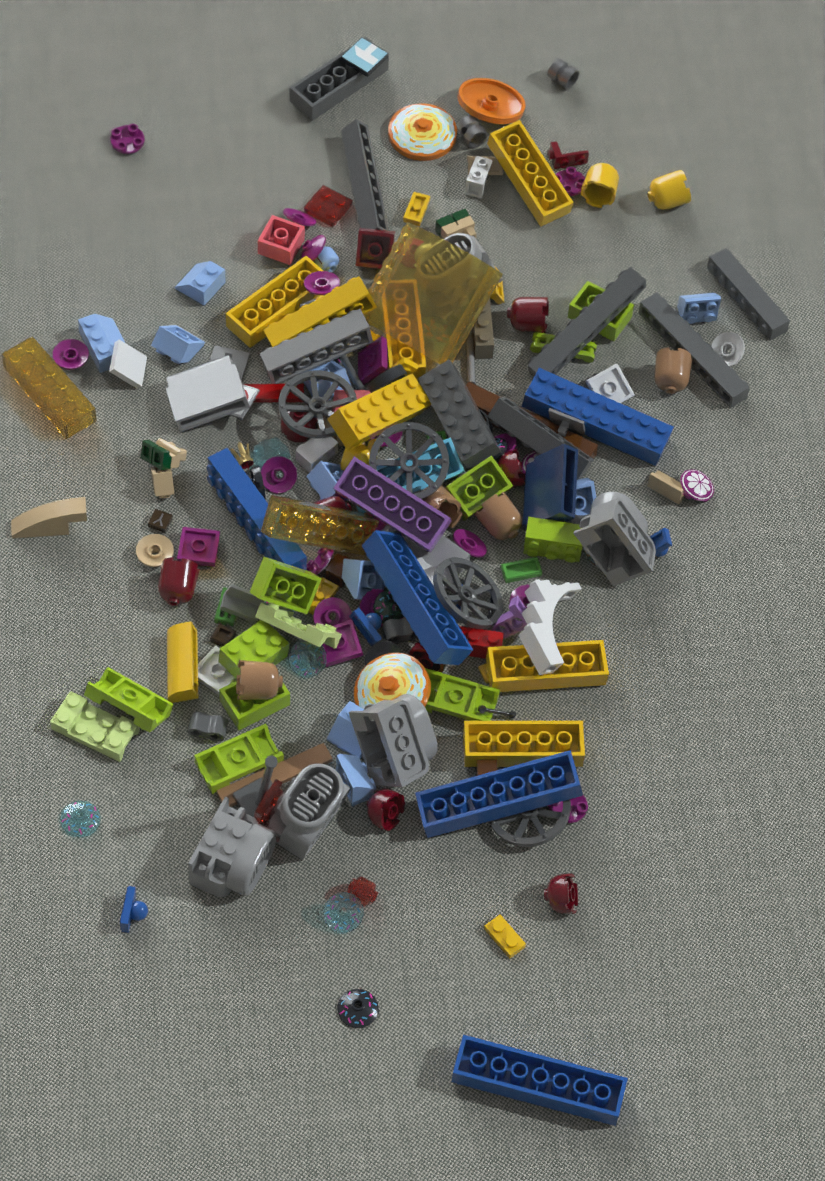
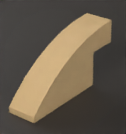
M78 497L59 500L22 513L11 520L12 538L69 535V522L87 521L86 498Z

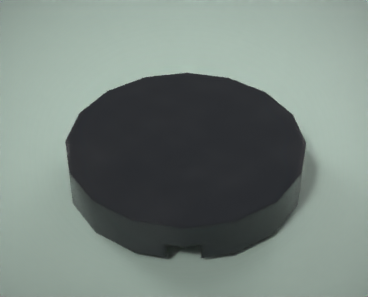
M259 466L251 467V481L266 500Z

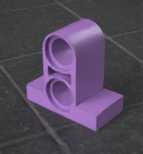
M519 596L511 599L508 607L510 611L502 614L493 626L492 631L504 632L503 639L524 630V627L527 625L521 614L526 610V607Z

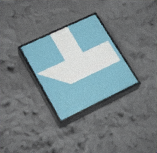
M361 37L341 56V61L369 77L389 57V53Z

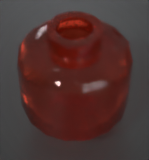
M359 876L356 879L353 878L346 891L349 894V899L361 906H366L369 902L374 903L378 892L375 891L376 884L363 876Z

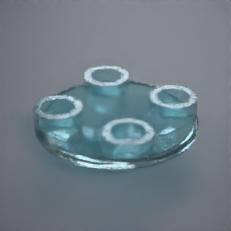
M277 437L264 440L254 446L253 460L260 469L272 457L282 456L290 460L288 447Z

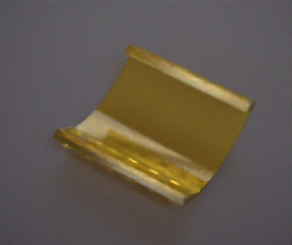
M407 222L402 228L399 238L393 244L388 257L383 261V266L379 273L375 275L374 282L368 289L377 308L364 314V317L369 325L420 352L440 365L449 359L453 363L503 273L439 236Z

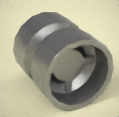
M558 58L551 64L547 76L553 81L558 82L565 89H570L578 80L580 72L573 66H568L567 62L561 58Z
M472 115L462 118L457 124V130L470 148L479 147L487 140V132L481 126L478 119Z

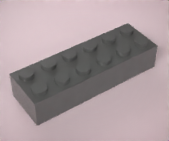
M367 37L364 38V39L368 40L369 42L373 43V42H372L370 39H368ZM345 50L290 86L289 101L313 121L388 71L389 57L369 77H366L341 61V56L347 51Z
M450 359L418 378L449 438L451 437L462 463L468 470H471L491 455L494 457L502 452L459 371Z

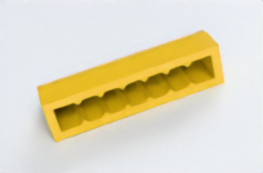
M191 621L175 624L167 630L168 701L171 703L199 698L197 629Z

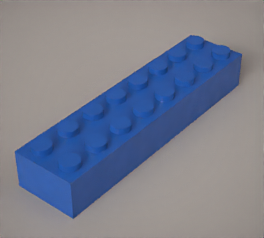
M541 368L537 370L524 395L521 406L550 419L549 408L582 420L585 425L584 435L654 466H657L674 428L669 424Z
M228 448L209 456L207 466V480L209 484L216 488L219 498L221 500L224 499L227 509L231 514L234 513L239 526L245 528L248 538L255 542L258 552L267 558L307 570V556Z
M375 530L362 547L366 552V556L373 563L375 571L381 576L383 584L392 594L393 600L401 609L402 615L409 622L410 628L415 632L420 644L428 653L429 659L435 664L460 665L473 651V648L453 616L450 615L439 601L433 584L402 534Z
M571 750L415 793L427 838L583 796Z
M463 1035L451 1082L616 1126L628 1078Z

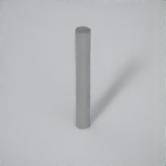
M468 337L466 339L468 382L475 384L473 338Z

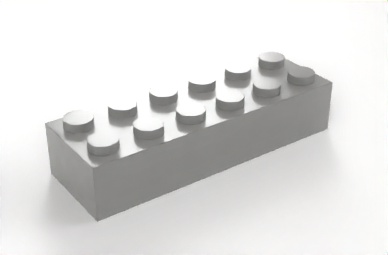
M361 309L352 310L341 318H334L325 325H318L307 333H300L291 340H284L273 348H266L260 353L271 384H280L298 374L312 370L372 343L373 340L370 327Z

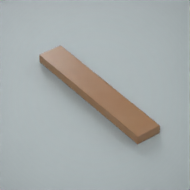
M322 743L277 763V766L273 769L271 781L277 787L296 778L305 767L312 764L326 765L333 762V758L325 744ZM265 769L217 790L221 803L224 797H228L229 807L237 805L232 796L233 793L263 777Z

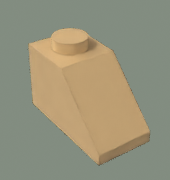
M150 467L155 496L169 498L171 494H174L171 469L160 470L157 467Z

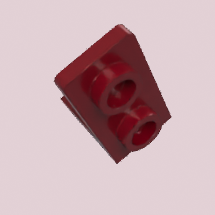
M555 141L550 142V149L547 150L548 159L552 161L554 169L587 164L589 151L584 150L562 154L558 142Z

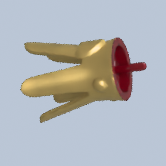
M239 442L238 448L241 457L233 448L230 450L242 469L249 470L254 464L253 459L250 457L249 443H247V449H244L242 443Z

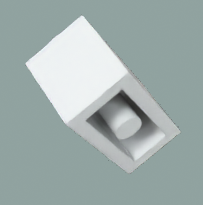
M332 437L310 438L305 444L297 447L296 462L310 473L320 461L327 462L338 453V442Z

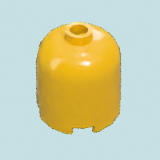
M597 163L590 167L581 189V196L586 199L587 204L602 208V205H612L615 201L619 183L617 170L607 163Z
M682 170L674 171L653 179L649 187L650 192H647L649 201L653 202L661 210L691 202L690 188H686L684 183L687 180Z

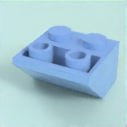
M716 293L679 296L677 305L679 315L689 324L716 321L721 296Z

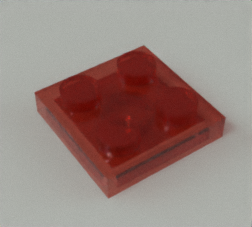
M323 185L306 204L304 212L334 227L352 206L353 200Z
M275 779L255 810L254 818H256L258 824L268 821L271 815L270 812L273 809L272 806L275 807L277 805L276 802L283 793V790H281L283 783Z

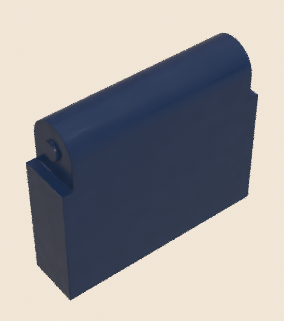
M562 444L534 457V461L526 465L522 524L524 530H527L528 517L568 522L575 518L578 449Z

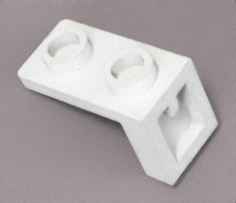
M480 156L475 157L466 180L465 195L482 199L485 180L492 165L491 159Z

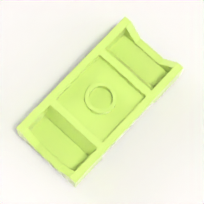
M270 602L260 603L256 618L318 647H321L324 643L337 648L342 634L337 632L334 626L316 623V626L301 624L302 620L293 617L294 612L288 608Z
M71 691L50 721L52 730L119 762L122 760L125 748L133 735H137L140 732V728L133 724L134 721L124 716L118 718L89 704L86 698Z

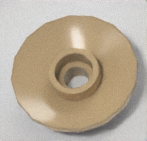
M160 534L147 535L136 546L137 558L144 565L150 567L162 566V561L165 558L172 557L174 554L171 540Z

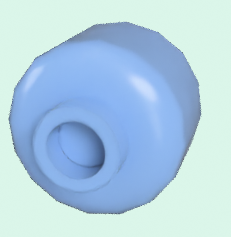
M324 246L321 253L314 260V263L323 271L333 272L337 269L339 257L331 247Z

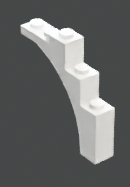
M538 579L530 583V587L525 591L530 603L527 605V609L521 613L527 625L519 634V637L539 675L553 673L564 663L553 634V612L558 601L569 600L581 590L579 583L570 584L567 582L562 585H551L549 580L540 581Z

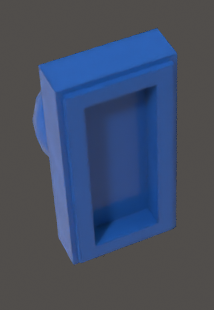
M664 527L649 536L655 545L656 557L665 556L669 547L672 546L669 529Z
M357 608L349 615V618L370 646L377 644L382 639L377 632L382 625V619L377 613H369L365 616L361 609Z
M127 887L120 919L121 932L129 933L131 919L141 921L148 914L147 905L142 901H135L136 887Z

